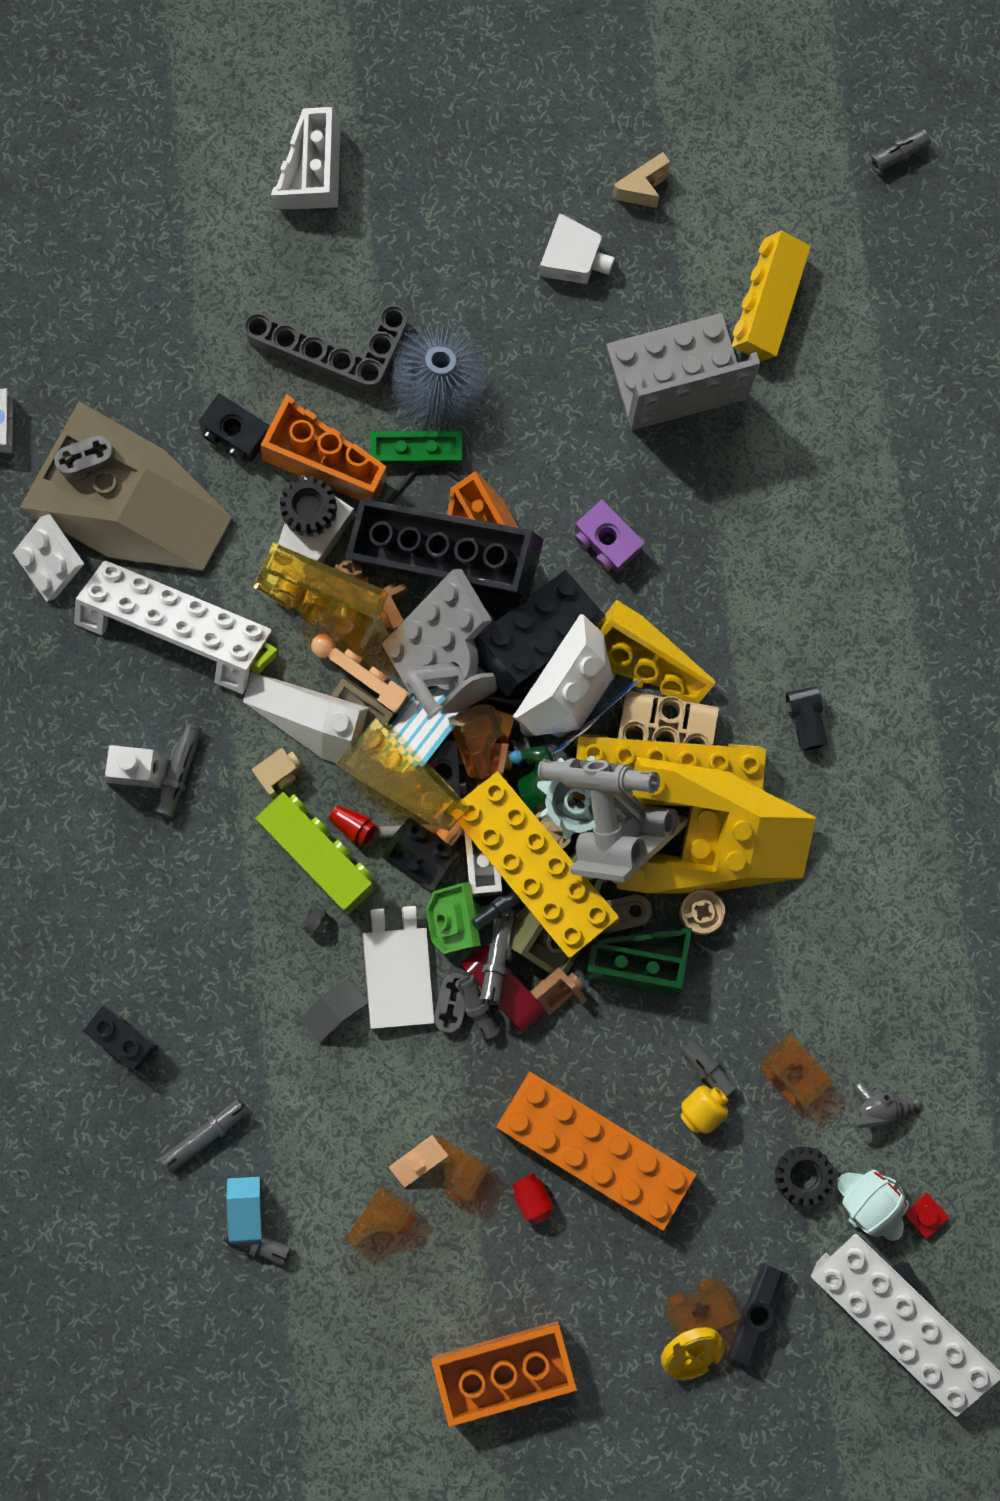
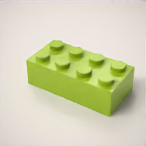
M282 792L255 819L348 916L375 890L371 883L374 880L372 874L360 862L355 866L350 861L352 855L338 839L334 843L328 839L331 835L329 830L317 817L310 820L306 816L309 813L306 809L307 807L294 794L289 798Z

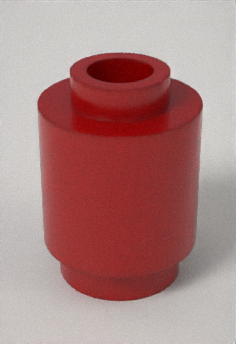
M535 1173L511 1184L514 1189L512 1195L525 1221L532 1219L533 1223L537 1224L551 1216L549 1210L554 1208V1205L542 1180L537 1179Z

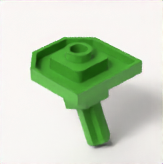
M470 882L433 891L427 905L426 915L430 940L443 954L481 946L479 932L473 926L471 919L485 911L490 905L479 906V904H474Z

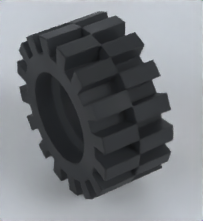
M304 476L298 477V482L295 483L292 480L289 482L290 487L288 489L285 487L282 491L283 497H280L279 502L285 524L287 523L288 528L291 531L295 530L298 535L303 536V533H306L308 537H313V533L316 532L320 535L324 533L323 529H329L332 526V520L335 521L337 503L331 487L329 485L326 486L325 481L322 479L316 481L314 476H309L308 480H305ZM305 496H313L320 501V510L312 517H304L297 512V503Z
M800 1146L789 1149L779 1158V1163L777 1167L775 1166L776 1178L774 1179L779 1192L785 1199L798 1205L809 1206L819 1204V1201L825 1200L829 1196L827 1194L834 1187L832 1185L833 1180H835V1174H833L832 1170L834 1167L829 1162L828 1157L821 1153L820 1150ZM801 1163H808L813 1166L817 1175L814 1185L807 1189H801L796 1186L792 1178L793 1170Z

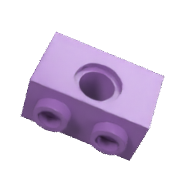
M602 499L575 523L574 532L576 535L574 537L576 541L586 550L590 547L598 555L596 561L606 571L612 569L617 574L643 550L645 542ZM610 534L614 537L615 542L611 545H604L599 541V536Z

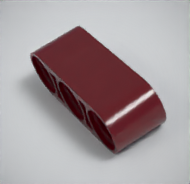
M486 944L481 946L461 965L467 973L474 975L477 984L481 988L484 980L482 968L483 965L487 964L489 947ZM508 969L507 977L503 978L500 1004L497 1006L524 1033L546 1013V1010Z

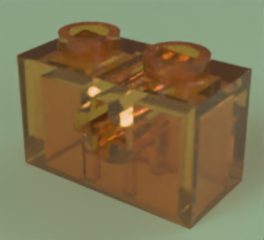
M791 1033L784 1036L759 1058L763 1064L760 1067L762 1073L772 1083L775 1080L780 1083L784 1088L781 1094L792 1107L798 1104L800 1108H806L834 1083ZM788 1066H798L800 1068L797 1073L800 1078L799 1080L796 1078L788 1079L787 1075L790 1073L787 1068Z
M713 1277L696 1285L697 1291L687 1296L682 1291L667 1299L669 1305L663 1307L676 1337L695 1328L708 1327L718 1330L741 1318L724 1281L720 1279L715 1282ZM696 1302H700L703 1306L708 1305V1308L704 1310L705 1316L702 1318L697 1314L692 1315L691 1313L696 1310Z

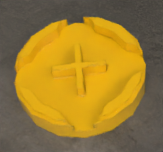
M708 1327L695 1328L680 1334L664 1348L661 1355V1365L668 1376L672 1375L676 1380L694 1379L709 1371L708 1365L713 1361L715 1365L720 1362L725 1352V1344L715 1329Z

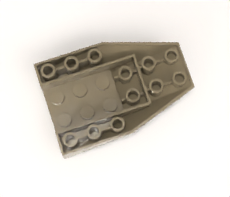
M80 401L20 506L26 517L35 522L41 516L50 514L65 537L107 558L205 571L233 519L164 449ZM94 436H102L109 440L115 454L109 465L72 478L65 477L57 469L54 458L61 448ZM101 445L96 446V452L93 454H96L98 458L103 457V451L106 449H103ZM67 456L65 457L66 463L62 465H67L69 469L73 468V462L78 459Z

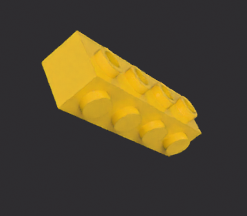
M782 230L766 237L762 241L759 248V261L750 277L752 283L749 292L742 302L743 312L733 331L735 337L732 348L748 356L751 353L757 352L760 361L777 356L811 248L810 245Z

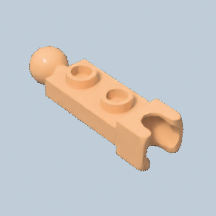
M319 634L312 640L311 649L315 656L319 658L329 657L330 660L378 693L380 696L377 700L394 713L399 714L413 695H410L407 690L396 682L390 681L387 684L385 682L387 676L372 666L370 670L360 664L363 659L347 648L345 653L337 649L334 639L330 635Z

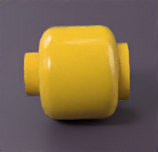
M705 1085L699 1086L683 1100L680 1116L687 1127L694 1133H711L728 1117V1108L726 1106L728 1098L717 1087L711 1089Z

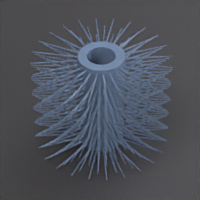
M438 324L434 342L431 337L433 348L430 339L427 341L424 335L423 340L426 342L428 350L424 343L423 345L422 343H417L427 354L424 351L422 352L420 348L409 345L407 347L419 352L421 357L418 353L414 355L408 351L400 353V355L416 357L420 362H414L408 358H403L401 361V358L396 359L399 361L394 363L401 365L393 367L396 368L393 370H395V376L398 377L392 378L396 379L392 381L398 382L392 383L403 386L391 388L410 392L409 394H394L404 398L420 395L416 399H409L402 403L406 405L414 403L411 407L412 409H416L422 402L425 403L416 412L418 413L425 407V414L427 416L431 408L428 427H430L433 409L435 408L434 430L436 414L438 415L439 425L441 413L442 417L443 414L445 416L444 408L447 418H449V413L453 420V414L450 412L449 407L453 413L455 409L456 414L461 413L464 416L461 410L459 412L454 404L456 403L460 409L463 408L464 410L468 407L457 403V398L468 404L477 402L476 400L473 402L471 399H463L462 396H471L473 398L479 396L477 394L479 392L476 391L482 390L479 389L481 386L476 387L475 385L478 386V383L484 382L483 376H480L483 373L466 372L460 369L473 368L472 370L478 367H486L474 364L477 367L471 364L460 365L462 362H479L484 360H478L472 357L473 359L464 357V360H457L459 357L462 358L464 355L468 356L475 352L467 351L462 353L466 348L465 346H461L456 351L459 345L457 344L452 347L450 338L446 346L448 327L444 345L442 346V331L440 344L439 334L436 344ZM405 363H407V364H408V363H410V364L413 363L414 365L416 364V365L419 366V367H416V368L414 367V368H413V367L410 366V365H409V366L406 365V367H405V365H404V366H402V365L405 364ZM409 370H414L418 373L413 375ZM463 374H468V375H470V376L467 377V378H465V377H463V378L460 377V375H463ZM410 377H411V378L415 377V378L418 379V380L409 381L408 378H410ZM460 381H465V382L468 383V384H467V385H462V384H460L459 382H460ZM408 384H410V385L413 384V385H416V386H415V387H412V386H411V387H408V386H406V385H408ZM461 387H462L463 389L465 388L467 391H466V392H464V391L462 392V391H460V390L457 389V388H460V389H461Z

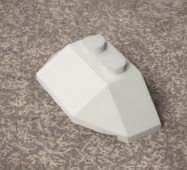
M579 615L513 716L532 735L538 736L580 730L613 679L603 633L586 616Z

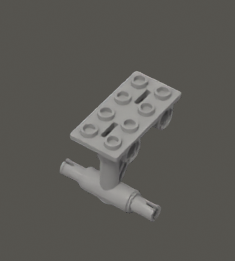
M570 758L565 762L543 759L538 765V776L541 780L562 781L567 787L587 789L590 793L596 827L593 831L582 832L578 836L576 843L578 860L570 867V872L573 875L583 876L587 879L611 880L613 883L625 882L688 824L687 817L678 816L675 809L643 805L631 793L632 790L654 794L660 785V777L657 772L636 771L630 765L609 763L605 760L589 761ZM615 807L621 810L620 815H616Z

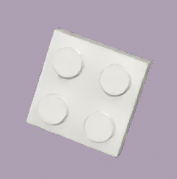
M50 514L39 518L13 552L46 602L55 599L84 565Z

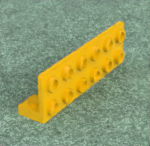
M581 734L574 739L573 746L577 748L576 759L587 760L590 756H593L595 760L627 764L633 769L636 757L729 771L742 780L763 789L766 749L760 746L737 744L719 746L619 739L595 734ZM576 792L574 795L575 799L585 800L586 798L584 794ZM636 797L642 804L690 807L689 805Z
M498 771L450 809L449 812L567 957H573L607 928L611 930L620 923L619 916L590 881L583 876L571 874L570 867L574 862Z

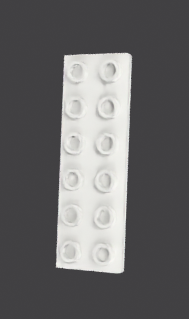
M103 561L75 601L74 624L103 635L108 627V617H111L217 662L214 683L241 694L247 688L252 663L271 635L270 628L108 561Z
M854 1234L831 1256L825 1253L817 1261L811 1277L956 1417L1000 1380V1371L857 1234Z

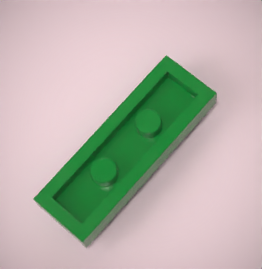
M462 431L370 432V455L382 464H462Z

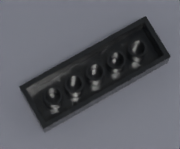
M361 498L345 558L359 564L361 567L435 582H441L453 569H462L475 590L529 600L544 539L533 530Z

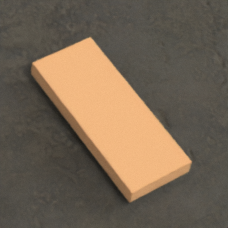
M431 1135L394 1162L389 1169L405 1188L445 1159L448 1154L435 1137Z

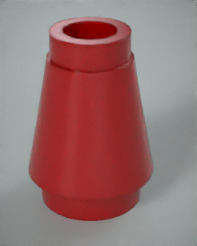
M341 805L335 806L329 815V821L355 845L359 843L365 846L372 839L377 829V825L372 822V818Z

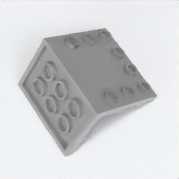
M722 313L606 344V350L631 431L747 400L760 366L757 352L751 353L748 361L737 362Z

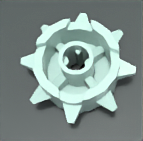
M590 756L587 760L595 761V757ZM562 758L557 759L558 762H565ZM538 781L537 787L547 795L545 799L546 808L540 814L541 819L551 818L557 826H562L563 837L567 840L575 831L576 833L593 831L596 826L589 790L567 787L562 781ZM576 792L585 795L586 798L583 804L580 800L576 802L573 799ZM615 807L616 815H620L621 810Z

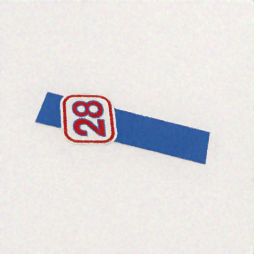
M641 679L630 683L588 720L580 730H575L551 754L564 749L571 741L584 733L607 709Z

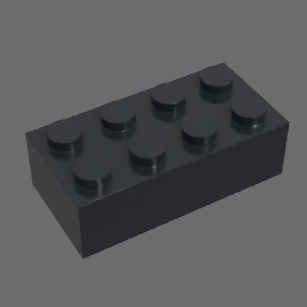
M565 569L530 595L529 600L525 599L476 636L474 643L478 650V664L486 673L494 674L496 685L508 697L546 667L580 614L586 616L596 627L606 616Z

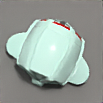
M876 1170L869 1171L864 1175L847 1172L837 1179L838 1190L844 1196L842 1203L850 1216L848 1221L854 1228L860 1227L864 1232L875 1237L883 1235L891 1241L898 1240L902 1236L904 1230L902 1217L906 1213L909 1203L905 1200L903 1190L897 1180L885 1176Z

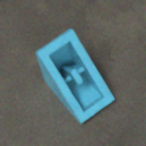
M260 1177L227 1179L229 1243L262 1241Z

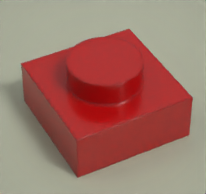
M927 1192L914 1202L903 1215L924 1239H927L949 1218L946 1212Z

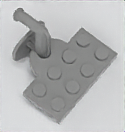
M453 569L382 643L410 695L415 694L422 708L428 714L427 718L429 720L439 713L450 714L460 712L492 695L497 690L494 674L486 673L478 666V650L473 640L492 620L462 569ZM438 686L444 690L453 689L454 691L438 705L428 687Z

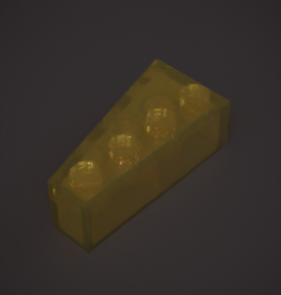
M274 542L269 549L254 585V588L286 609L293 607L299 611L304 621L311 625L317 623L328 630V636L338 643L343 640L352 646L351 651L361 657L380 618L389 594L388 591Z
M377 718L335 764L431 825L446 831H450L470 809L428 763H425L393 726Z

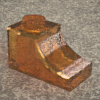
M478 704L449 717L448 720L468 776L483 779L491 775V749L497 738L503 736L500 727L502 719L499 712L493 706Z
M434 1133L433 1136L448 1154L442 1160L445 1170V1179L442 1185L447 1188L444 1193L459 1203L462 1202L463 1198L470 1201L488 1171L489 1166Z
M383 1184L344 1240L353 1247H356L362 1239L375 1232L388 1231L396 1235L400 1229L405 1233L416 1217L411 1213L414 1206Z

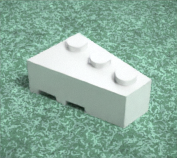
M333 107L305 108L302 110L290 142L291 149L286 161L282 163L280 169L282 173L277 186L273 187L271 197L279 209L294 210L338 207L341 123Z

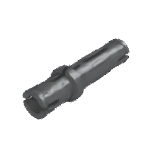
M183 724L166 778H163L161 782L163 788L154 810L155 813L168 818H174L181 792H185L186 789L184 783L203 731L202 728L192 724Z
M513 909L503 918H496L494 920L487 964L483 965L482 968L484 980L481 996L479 997V1001L482 1003H486V1000H488V1005L500 1004L503 978L507 977L508 969L505 966L514 916L516 915V911Z
M236 1098L235 1101L217 1115H210L207 1118L208 1122L165 1155H162L160 1160L164 1166H168L167 1170L173 1174L175 1170L219 1136L222 1138L226 1136L228 1129L245 1116H248L250 1113L245 1105L242 1107V1101Z

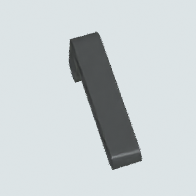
M390 305L384 308L363 354L261 313H254L248 316L244 323V330L250 345L259 350L362 392L373 394L380 391L385 384L398 355L395 352L399 351L402 346L401 343H403L402 341H404L408 332L407 313L400 306ZM392 319L402 322L400 326L395 328L389 327L387 323ZM257 327L266 329L262 335L252 334L253 330ZM286 338L294 340V343L289 347L279 345ZM379 346L390 348L386 354L375 352V349ZM315 349L322 352L318 358L313 359L307 356L310 351ZM340 361L350 363L349 367L344 370L335 368V365ZM369 372L378 375L373 381L363 379V376Z

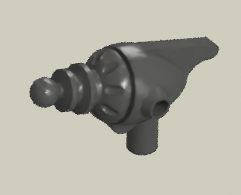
M860 1082L853 1090L863 1101V1104L859 1108L860 1119L855 1120L853 1127L858 1129L894 1123L901 1115H907L912 1113L914 1109H919L922 1103L917 1098L913 1100L910 1097L905 1098L904 1096L898 1098L892 1093H883L880 1090L871 1092L864 1082Z

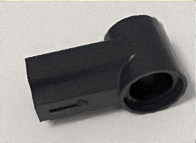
M814 686L786 692V703L789 702L791 712L788 713L790 718L794 720L800 751L827 746L828 742L821 716L823 703L819 688Z

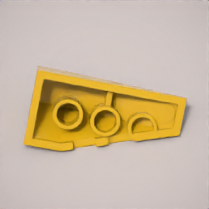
M618 600L613 603L606 612V617L597 626L604 636L613 676L612 680H614L616 674L632 678L633 682L641 679L635 685L636 687L642 688L643 683H649L659 686L663 695L675 696L683 701L698 704L715 685V680L648 620Z

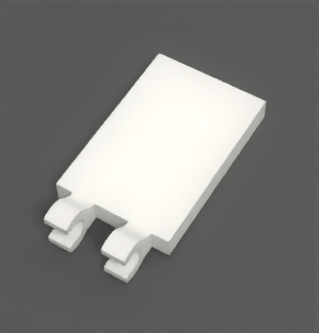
M416 906L402 908L403 930L385 931L384 909H372L370 911L372 932L363 933L370 1029L433 1024L434 1013L426 928L417 929Z

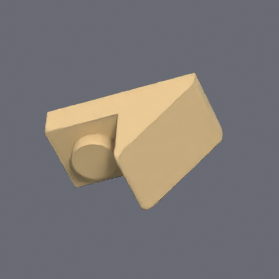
M662 152L616 182L612 196L618 201L657 208L659 195L652 186H657L666 179L670 164L669 159Z

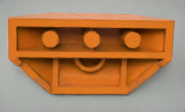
M477 471L450 488L449 497L451 498L447 511L448 515L519 528L503 499Z

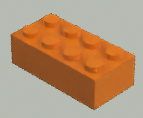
M558 1321L432 1356L431 1360L449 1427L577 1391Z

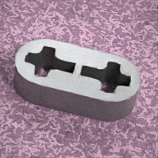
M94 436L61 448L56 453L54 461L62 475L72 478L109 465L115 454L108 439L102 436ZM98 445L106 449L103 451V457L101 458L93 454L96 452L95 447ZM71 456L73 459H78L73 462V468L69 469L67 465H62L66 463L65 457Z
M460 973L449 974L444 978L441 985L434 1022L436 1027L444 1033L455 1032L460 1028L466 1008L464 1000L458 992L456 1002L450 1001L451 990L447 988L448 983H453L455 979L464 977ZM449 1004L454 1005L453 1016L458 1018L457 1023H451L449 1028L443 1027L444 1022L439 1019L440 1014H446Z

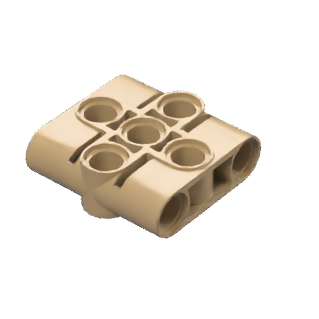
M628 691L625 694L617 738L626 739L625 733L627 731L636 730L641 734L642 740L656 741L659 736H668L672 742L676 743L696 741L704 745H713L719 707L682 701L675 696L660 697ZM653 701H654V702H657V705H656V710H655V715H654V721H653V723H650L651 712H652ZM673 706L677 709L678 716L674 719H668L663 715L662 708ZM687 707L689 708L686 721V727L685 729H682L685 716V709Z

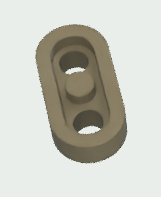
M630 895L606 901L619 916L620 923L611 930L607 928L601 934H610L643 926L652 914L650 902L641 895ZM638 906L641 909V915L639 917L631 916L629 912L630 907Z

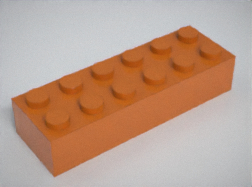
M530 1071L496 1128L663 1231L696 1176V1173Z

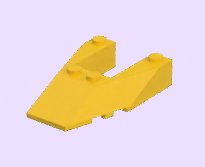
M636 757L634 770L657 772L660 777V785L654 794L632 790L634 796L689 805L690 811L680 857L656 853L627 881L615 883L617 889L643 893H692L696 890L717 892L804 877L816 822L815 816L765 792L764 789L754 784L752 785L729 771Z

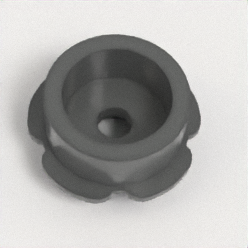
M313 906L308 912L302 929L308 931L309 936L312 937L315 932L321 934L329 920V917L325 916L326 909H319Z

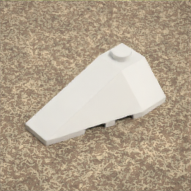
M250 673L243 700L246 705L320 758L350 768L353 767L368 707L261 674Z

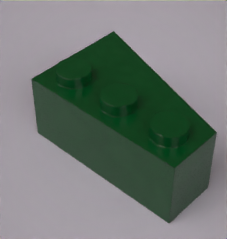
M692 928L664 933L662 931L653 932L652 934L641 936L629 935L592 940L584 980L678 997L683 987Z

